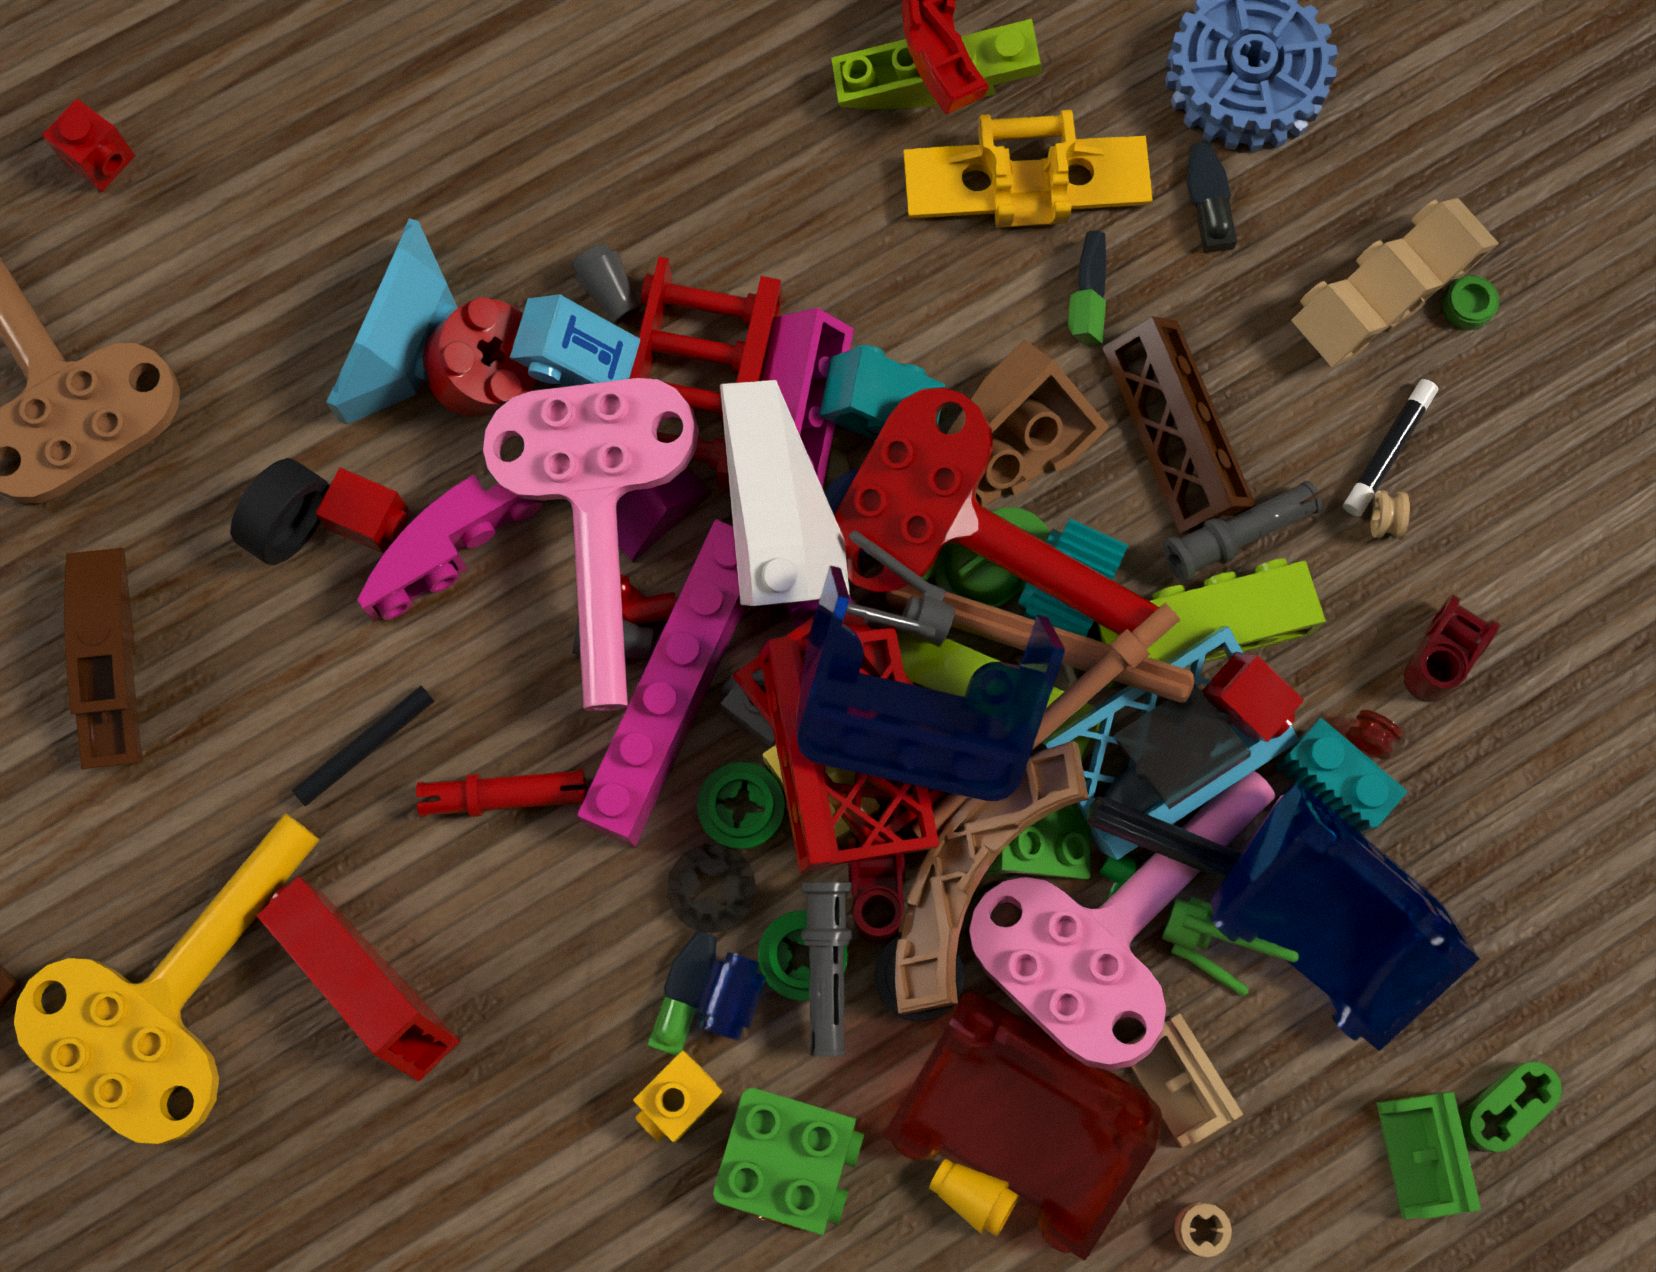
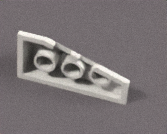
M777 381L721 384L720 391L740 604L756 606L837 597L841 593L843 595H850L845 540Z

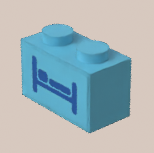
M560 294L528 298L510 359L528 367V375L532 378L549 384L559 383L565 387L624 380L630 377L641 339Z

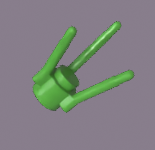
M1190 896L1189 901L1175 898L1161 937L1163 940L1174 943L1170 954L1190 961L1242 996L1248 994V987L1195 950L1196 946L1206 950L1213 936L1290 962H1296L1299 959L1298 953L1293 950L1217 925V918L1213 917L1219 916L1258 923L1284 925L1287 921L1284 915L1209 903Z

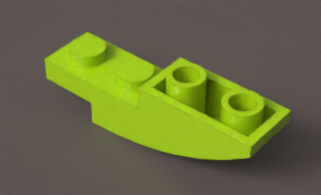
M1032 19L961 36L969 57L989 85L984 97L996 95L994 85L1043 74ZM906 39L831 57L838 103L842 108L906 109L938 105L917 71Z

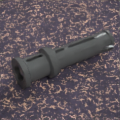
M1304 481L1299 486L1236 514L1225 521L1221 518L1208 519L1204 521L1201 529L1182 538H1177L1176 536L1166 538L1163 541L1166 561L1176 578L1186 583L1195 577L1196 571L1215 562L1226 564L1232 561L1237 555L1238 548L1248 545L1311 514L1319 513L1323 507L1321 497L1300 504V500L1318 492L1311 482Z
M801 882V891L807 894V928L801 931V940H804L805 946H809L810 959L809 1055L820 1057L846 1055L843 959L844 946L849 945V940L852 939V931L846 928V893L851 891V882Z

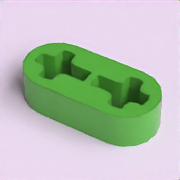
M1540 1062L1517 1063L1510 1067L1474 1100L1463 1113L1461 1125L1465 1138L1476 1149L1485 1152H1502L1512 1148L1556 1107L1562 1094L1560 1078L1552 1068ZM1523 1076L1526 1078H1540L1542 1083L1537 1088L1538 1093L1542 1096L1540 1100L1537 1098H1527L1519 1104L1514 1101L1526 1089V1085L1521 1079ZM1505 1109L1508 1114L1497 1125L1499 1132L1502 1134L1500 1138L1497 1136L1483 1137L1481 1131L1486 1124L1481 1115L1483 1113L1485 1115H1498Z

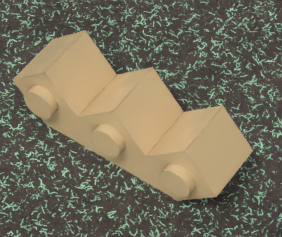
M1459 198L1442 201L1441 203L1436 199L1431 201L1412 218L1411 221L1415 227L1404 238L1386 243L1378 240L1357 258L1356 262L1360 267L1348 279L1331 284L1322 281L1303 296L1300 303L1304 308L1291 321L1331 367L1353 359L1369 346V342L1378 333L1385 329L1391 331L1422 308L1425 301L1441 288L1445 291L1457 279L1463 277L1499 244Z

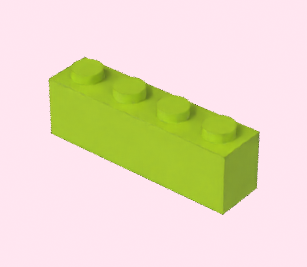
M1285 558L1275 559L1255 568L1256 573L1237 578L1235 572H1226L1206 579L1204 581L1205 586L1185 591L1183 585H1176L1157 591L1152 595L1154 600L1150 602L1159 607L1166 603L1181 620L1147 649L1150 653L1147 657L1167 662L1221 626H1228L1243 653L1313 635L1326 620L1306 560L1288 565ZM1095 621L1090 627L1094 640L1109 645L1119 636ZM1219 645L1205 655L1204 663L1227 657L1222 646ZM1112 680L1108 683V687L1119 686L1123 683Z

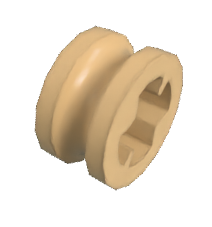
M1378 490L1375 493L1370 515V528L1373 537L1382 538L1385 533H1390L1393 539L1402 540L1404 538L1410 515L1409 496L1406 492H1397L1394 497H1390L1388 492Z
M1200 1202L1189 1204L1179 1212L1175 1219L1174 1231L1176 1240L1190 1254L1207 1258L1217 1256L1226 1249L1231 1240L1232 1228L1230 1220L1225 1212L1216 1205ZM1194 1217L1205 1220L1210 1217L1213 1218L1216 1227L1210 1228V1230L1216 1232V1237L1212 1243L1204 1240H1198L1194 1243L1190 1236L1191 1232H1196L1195 1228H1190V1223Z

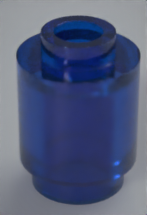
M727 952L724 962L713 959L696 1012L701 1013L696 1027L740 1041L743 1029L750 1028L766 980L765 976L756 973L759 962Z

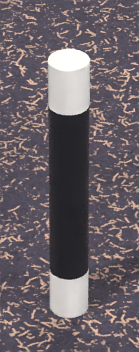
M1421 379L1344 502L1343 508L1346 512L1353 516H1362L1439 389L1435 383L1426 379Z

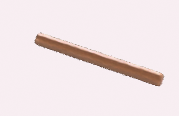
M909 586L901 591L886 592V600L891 607L904 610L910 596L921 598L923 594L913 586ZM946 592L942 601L955 607L951 627L1084 671L1090 670L1113 649L1109 644L953 593ZM1146 657L1134 669L1127 666L1113 680L1182 703L1186 702L1189 698L1195 678L1189 670Z

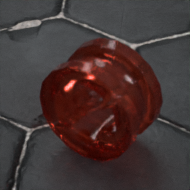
M1370 710L1359 711L1356 716L1359 725L1349 728L1346 733L1347 738L1357 748L1369 755L1384 760L1390 759L1394 753L1391 744L1399 743L1404 736L1403 731L1393 721L1381 714Z

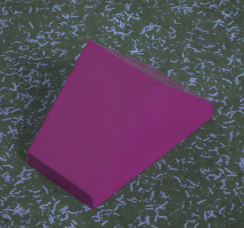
M686 467L684 471L669 483L650 489L633 490L625 493L619 498L616 506L618 547L634 562L710 496L711 491Z

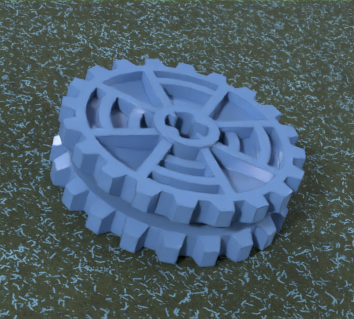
M1197 0L1194 5L1195 14L1186 12L1180 21L1179 28L1181 30L1175 32L1172 50L1169 52L1166 66L1171 68V71L1167 72L1165 78L1166 88L1176 90L1170 102L1174 110H1185L1186 115L1183 122L1190 129L1200 126L1204 129L1202 138L1210 143L1218 137L1224 139L1226 149L1236 150L1239 143L1248 145L1250 152L1261 151L1263 143L1269 141L1275 148L1283 146L1287 141L1288 133L1296 137L1303 134L1308 126L1306 120L1315 121L1322 109L1321 105L1329 94V85L1333 83L1337 68L1330 65L1338 55L1337 46L1327 44L1326 41L1329 39L1332 31L1328 23L1318 24L1315 19L1319 11L1313 5L1303 8L1297 4L1298 0Z

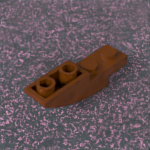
M116 548L66 553L64 585L66 671L70 715H76L81 769L142 763L132 656L136 655L125 549Z

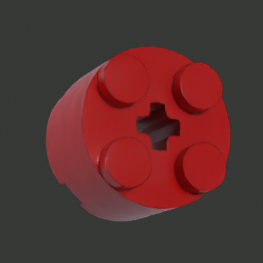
M478 297L457 308L434 329L425 343L422 361L423 369L426 368L427 376L431 383L429 387L434 397L442 405L462 416L481 417L495 414L496 410L512 397L527 393L534 387L537 380L528 375L529 368L510 359L523 315L521 311L502 301ZM483 356L485 357V363H486L488 366L484 365V364L481 362V359H482Z

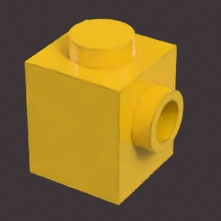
M682 1050L633 1099L642 1110L635 1119L657 1142L665 1135L672 1142H678L725 1094V1091L686 1051Z

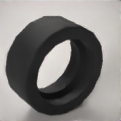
M285 458L274 462L255 478L239 500L231 520L230 534L234 542L266 564L277 565L287 561L306 544L321 523L315 513L329 488L328 482L296 460Z

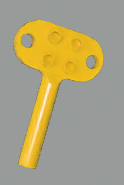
M285 813L143 982L132 983L116 970L99 961L90 959L67 958L46 965L29 979L17 1000L14 1026L19 1045L37 1066L113 1130L136 1143L167 1144L190 1135L206 1121L217 1100L219 1075L214 1056L202 1041L183 1024L181 1010L188 999L255 920L256 915L265 908L274 893L284 885L318 844L320 839ZM59 982L66 990V1002L58 1012L49 1014L42 1006V994L49 985ZM183 1086L192 1093L194 1104L192 1111L187 1117L177 1120L169 1114L167 1101L170 1094L176 1088Z

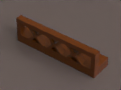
M1152 316L1103 346L1102 348L1179 533L1188 534L1202 527V524L1208 519L1234 516L1255 507L1254 499L1178 321ZM1142 341L1147 358L1142 374L1138 375L1130 372L1122 352ZM1154 375H1156L1158 381L1153 380ZM1151 387L1162 390L1167 401L1161 422L1149 418L1145 408ZM1174 420L1178 428L1173 426ZM1170 434L1181 437L1187 449L1181 469L1169 465L1164 454ZM1194 468H1195V470H1196V472H1197V475H1196V474H1193ZM1174 475L1178 476L1177 482L1174 478ZM1190 481L1202 485L1210 503L1209 507L1190 516L1184 502Z

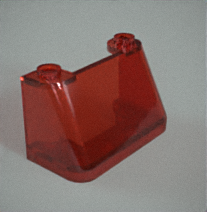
M967 992L962 996L889 1122L883 1137L890 1140L896 1150L909 1159H932L943 1149L977 1171L1009 1182L1008 1189L1040 1209L1038 1223L1043 1230L1042 1236L1045 1241L1054 1249L1063 1253H1073L1085 1261L1154 1154L1162 1112L1158 1104L1139 1088L1109 1070L1086 1066L1069 1055L1046 1032L991 999L980 994Z

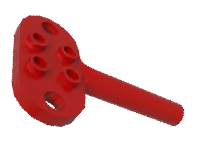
M943 387L921 389L904 398L886 420L834 516L845 540L848 579L856 586L874 592L901 591L911 585L886 566L875 577L869 578L863 575L858 567V557L863 549L850 539L849 535L852 531H858L921 578L932 567L945 545L949 543L960 544L1117 635H1121L1126 629L1133 632L1160 608L978 503L976 490L987 470L993 452L992 428L983 410L962 393ZM948 404H958L965 412L966 420L964 426L954 434H944L937 425V417L940 410Z

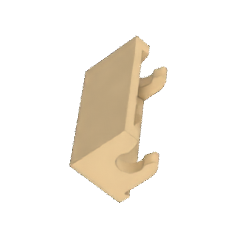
M1179 1013L1165 1019L1162 1037L1151 1054L1131 1066V1069L1180 1148H1183L1190 1143L1192 1145L1196 1144L1244 1114L1182 1015ZM1146 1032L1126 1044L1138 1043L1143 1039Z

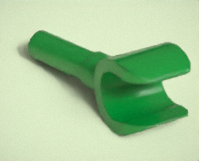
M1124 855L1118 860L1107 856L1099 871L1100 875L1113 882L1108 891L1106 901L1136 872V863L1128 855Z

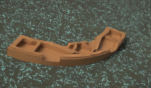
M1074 741L1045 749L1008 768L1007 773L996 780L982 794L978 791L973 794L950 818L939 833L938 840L940 846L927 852L917 871L906 903L909 905L903 923L901 939H898L896 949L895 987L899 1014L907 1015L958 1004L956 954L959 934L970 900L983 875L1009 843L1029 826L1066 806L1089 799L1079 747Z

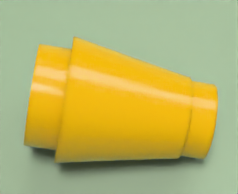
M946 1158L939 1166L929 1186L931 1191L938 1194V1197L980 1234L986 1230L996 1237L1007 1222L1019 1197L1018 1194L1008 1189L1009 1182L958 1163L955 1164Z

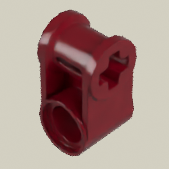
M1454 594L1444 602L1430 622L1424 639L1406 665L1403 674L1404 684L1408 692L1424 702H1434L1442 699L1466 679L1473 665L1489 646L1500 627V623L1492 619L1486 622L1459 605L1460 598ZM1427 662H1432L1442 669L1445 682L1438 681L1429 674Z
M895 834L903 840V834ZM847 836V849L858 848L862 845L856 836ZM904 854L848 863V882H851L852 919L855 931L862 939L869 943L881 944L890 941L899 932L903 920ZM880 902L889 906L893 912V921L884 928L869 926L864 921L862 912L870 903Z

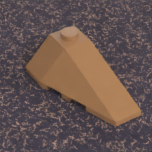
M1025 339L985 378L971 398L983 410L992 428L993 452L987 470L976 490L978 503L986 508V505L1009 492L1016 496L1029 488V481L1050 469L1057 473L1068 467L1109 428L1108 424L1054 360ZM964 410L947 434H954L964 426L966 420Z

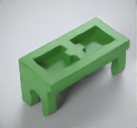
M1454 1091L1436 1092L1376 1102L1401 1217L1403 1219L1417 1217L1428 1219L1480 1211L1481 1207Z

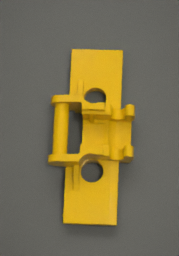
M1071 109L1060 110V114L1056 116L991 119L990 114H980L978 119L979 145L904 149L903 151L908 219L995 214L996 228L1067 224L1070 219L1071 209L1152 205L1153 202L1146 136L1076 139ZM1060 136V143L1050 146L1048 157L1042 158V160L1012 161L1010 160L1009 148L1004 149V146L996 147L993 143V140ZM1071 165L1084 166L1091 173V181L1080 186L1071 184L1068 178V167ZM970 171H982L989 176L991 184L983 191H972L964 185L962 178Z

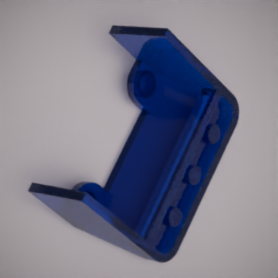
M830 565L805 651L796 721V736L801 753L808 760L817 764L985 801H999L1012 795L1022 781L1066 650L1049 618L1041 615L1036 616L1020 666L1005 662H990L981 666L971 676L964 697L859 673L864 656L863 646L857 633L851 628L842 625L850 598L841 568Z

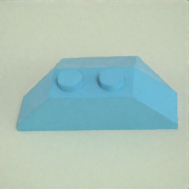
M408 219L395 253L355 342L326 401L336 418L341 422L352 423L415 396L422 381L429 380L426 368L423 369L422 361L425 343L434 329L457 309L454 298L419 221Z

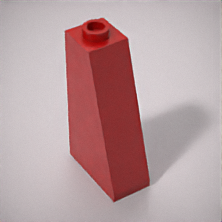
M300 876L289 885L276 891L271 897L269 904L256 915L376 1057L420 1082L461 1042L329 899Z

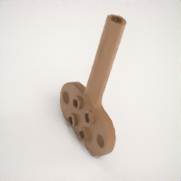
M0 257V337L27 380V385L23 392L0 408V461L6 455L18 453L21 457L18 470L11 475L0 476V494L20 503H44L64 495L158 437L170 426L179 408L180 387L170 366L154 350L137 343H114L95 350L80 360L67 362ZM147 371L159 372L160 378L156 387L147 392L136 391V381L141 374Z

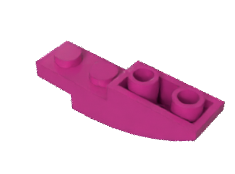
M473 474L448 490L424 509L400 533L370 574L358 598V602L374 622L381 618L390 620L402 615L412 606V600L428 591L436 593L447 589L459 579V573L468 569L458 553L459 550L466 546L468 548H475L483 545L495 535L497 528L511 520L520 522L530 518L541 509V503L545 501L523 499L506 490L500 484L484 491Z

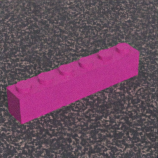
M716 519L714 520L577 814V817L586 827L634 848L638 844L746 605L740 604L734 529L731 525Z

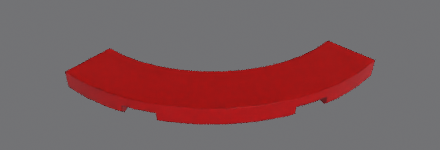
M902 0L903 28L909 52L920 77L943 112L947 115L983 99L989 85L969 57L961 35L955 31L953 20L955 0Z

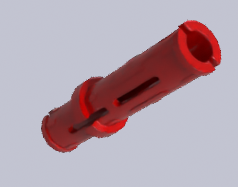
M578 769L576 771L483 779L477 773L467 774L466 780L417 782L416 797L440 796L439 801L417 803L418 814L422 818L429 815L468 812L469 817L482 816L485 810L577 803L582 805L586 797V789L563 790V786L586 783L584 769Z

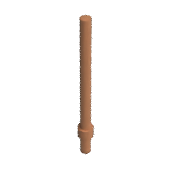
M1164 603L1133 632L1126 629L1110 643L1113 649L932 808L937 834L942 831L950 818L977 791L980 794L986 791L996 780L1007 773L1008 768L1020 762L1127 666L1134 669L1149 656L1150 653L1147 649L1181 620L1177 614ZM918 821L912 826V829L920 838L922 836Z

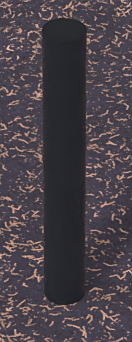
M420 685L293 788L292 792L304 806H307L435 702L434 699Z

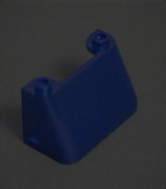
M1295 781L1279 797L1210 900L1214 912L1210 918L1217 929L1229 940L1236 942L1241 937L1250 943L1258 937L1259 939L1297 952L1299 955L1298 961L1287 962L1329 996L1336 1009V1012L1332 1015L1336 1025L1352 1040L1357 1041L1362 1037L1378 1051L1382 1050L1480 960L1452 914L1430 891L1310 789L1298 781Z

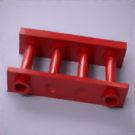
M658 256L654 275L647 273L642 286L641 304L646 305L639 334L641 340L629 379H649L656 351L732 366V371L738 372L736 383L761 381L774 317L779 316L782 304L781 280L760 276L757 294L748 293L747 297L672 284L669 258ZM671 304L743 318V324L749 325L746 342L737 340L736 345L660 331L666 305ZM664 382L676 388L692 409L721 414L720 418L723 420L721 393ZM657 431V439L662 443H670L680 437ZM725 434L723 439L715 437L713 442L698 439L696 452L691 460L709 463V468L716 470L719 488L730 490Z

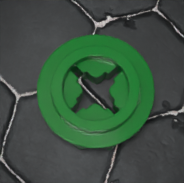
M733 762L713 771L702 784L697 798V814L705 832L713 841L732 850L757 848L760 844L774 836L785 812L783 791L776 778L765 768L750 762ZM743 784H747L749 802L757 805L759 809H764V812L746 813L744 820L740 821L739 828H735L736 822L733 810L725 808V805L718 804V801L727 803V800H737L739 792H742Z
M807 910L792 911L774 920L765 930L758 949V963L765 981L774 991L791 1000H809L810 969L802 965L797 970L793 969L789 975L785 973L790 967L789 963L792 961L793 955L789 950V946L784 942L788 938L792 943L796 942L802 947L805 946L804 940H801V931L807 928ZM844 946L843 974L847 965V946Z

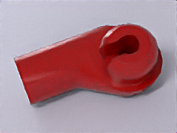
M620 574L622 615L624 620L640 626L669 619L676 604L674 592L646 597L630 584L629 577Z

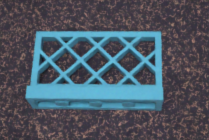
M1221 626L1165 662L1180 668H1185L1191 664L1190 671L1195 678L1194 686L1187 701L1182 702L1180 712L1155 707L1156 694L1128 686L1041 742L1045 750L1070 742L1079 735L1096 739L1089 771L1083 770L1084 777H1087L1086 787L1089 799L1076 803L1085 820L1090 803L1094 798L1098 780L1113 783L1116 777L1100 774L1107 742L1132 747L1128 768L1142 760L1144 751L1157 753L1163 749L1146 745L1153 712L1178 718L1172 742L1187 733L1189 721L1214 727L1207 750L1213 761L1174 788L1169 787L1164 798L1143 811L1145 814L1170 824L1186 816L1300 741L1292 726L1281 736L1270 739L1269 742L1245 737L1234 725L1227 724L1228 719L1220 711L1217 712L1215 721L1191 715L1198 684L1207 685L1211 681L1210 679L1200 677L1205 655L1219 645L1222 646L1229 659L1235 652L1243 653L1228 626ZM1146 693L1144 703L1134 701ZM1124 706L1142 709L1134 741L1109 736L1114 713ZM1100 722L1098 733L1088 731V729ZM1225 730L1234 732L1227 738L1223 739ZM1089 825L1092 830L1090 836L1099 851L1116 860L1139 846Z

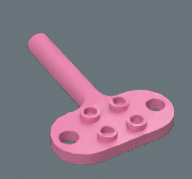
M632 378L530 391L512 397L496 410L485 430L483 453L486 465L502 487L523 499L540 501L567 499L572 505L583 708L587 711H612L628 707L616 513L617 501L627 492L650 489L669 483L686 469L697 448L699 429L694 410L676 388L658 379ZM671 417L681 419L683 431L678 439L670 443L658 441L657 428L661 422ZM514 436L522 437L524 451L521 456L511 462L502 461L500 450L503 443L508 438Z
M1253 771L1210 799L1181 828L1226 847L1275 798V793L1268 782L1260 774ZM1155 853L1103 905L1094 909L1082 907L1068 894L1046 880L1022 877L1003 881L986 892L973 911L969 932L975 959L986 975L1069 1055L1086 1066L1109 1071L1131 1067L1151 1054L1162 1037L1166 1004L1161 985L1150 970L1131 952L1130 943L1201 871ZM1000 904H1014L1021 910L1022 915L1018 923L1010 927H1000L993 923L990 918L991 912ZM1126 1017L1136 1018L1144 1025L1146 1034L1138 1043L1124 1044L1113 1035L1112 1030L1116 1022Z

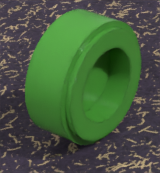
M1468 275L1457 279L1447 290L1442 301L1445 317L1451 324L1463 330L1482 328L1491 320L1499 307V295L1496 288L1485 278L1475 275Z

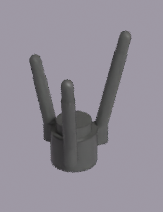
M852 531L849 537L854 543L923 595L921 598L910 596L902 616L851 603L843 605V612L860 617L868 627L875 629L895 627L898 634L940 647L950 630L955 614L954 606L942 602L946 590L926 582L874 542L868 540L858 531Z

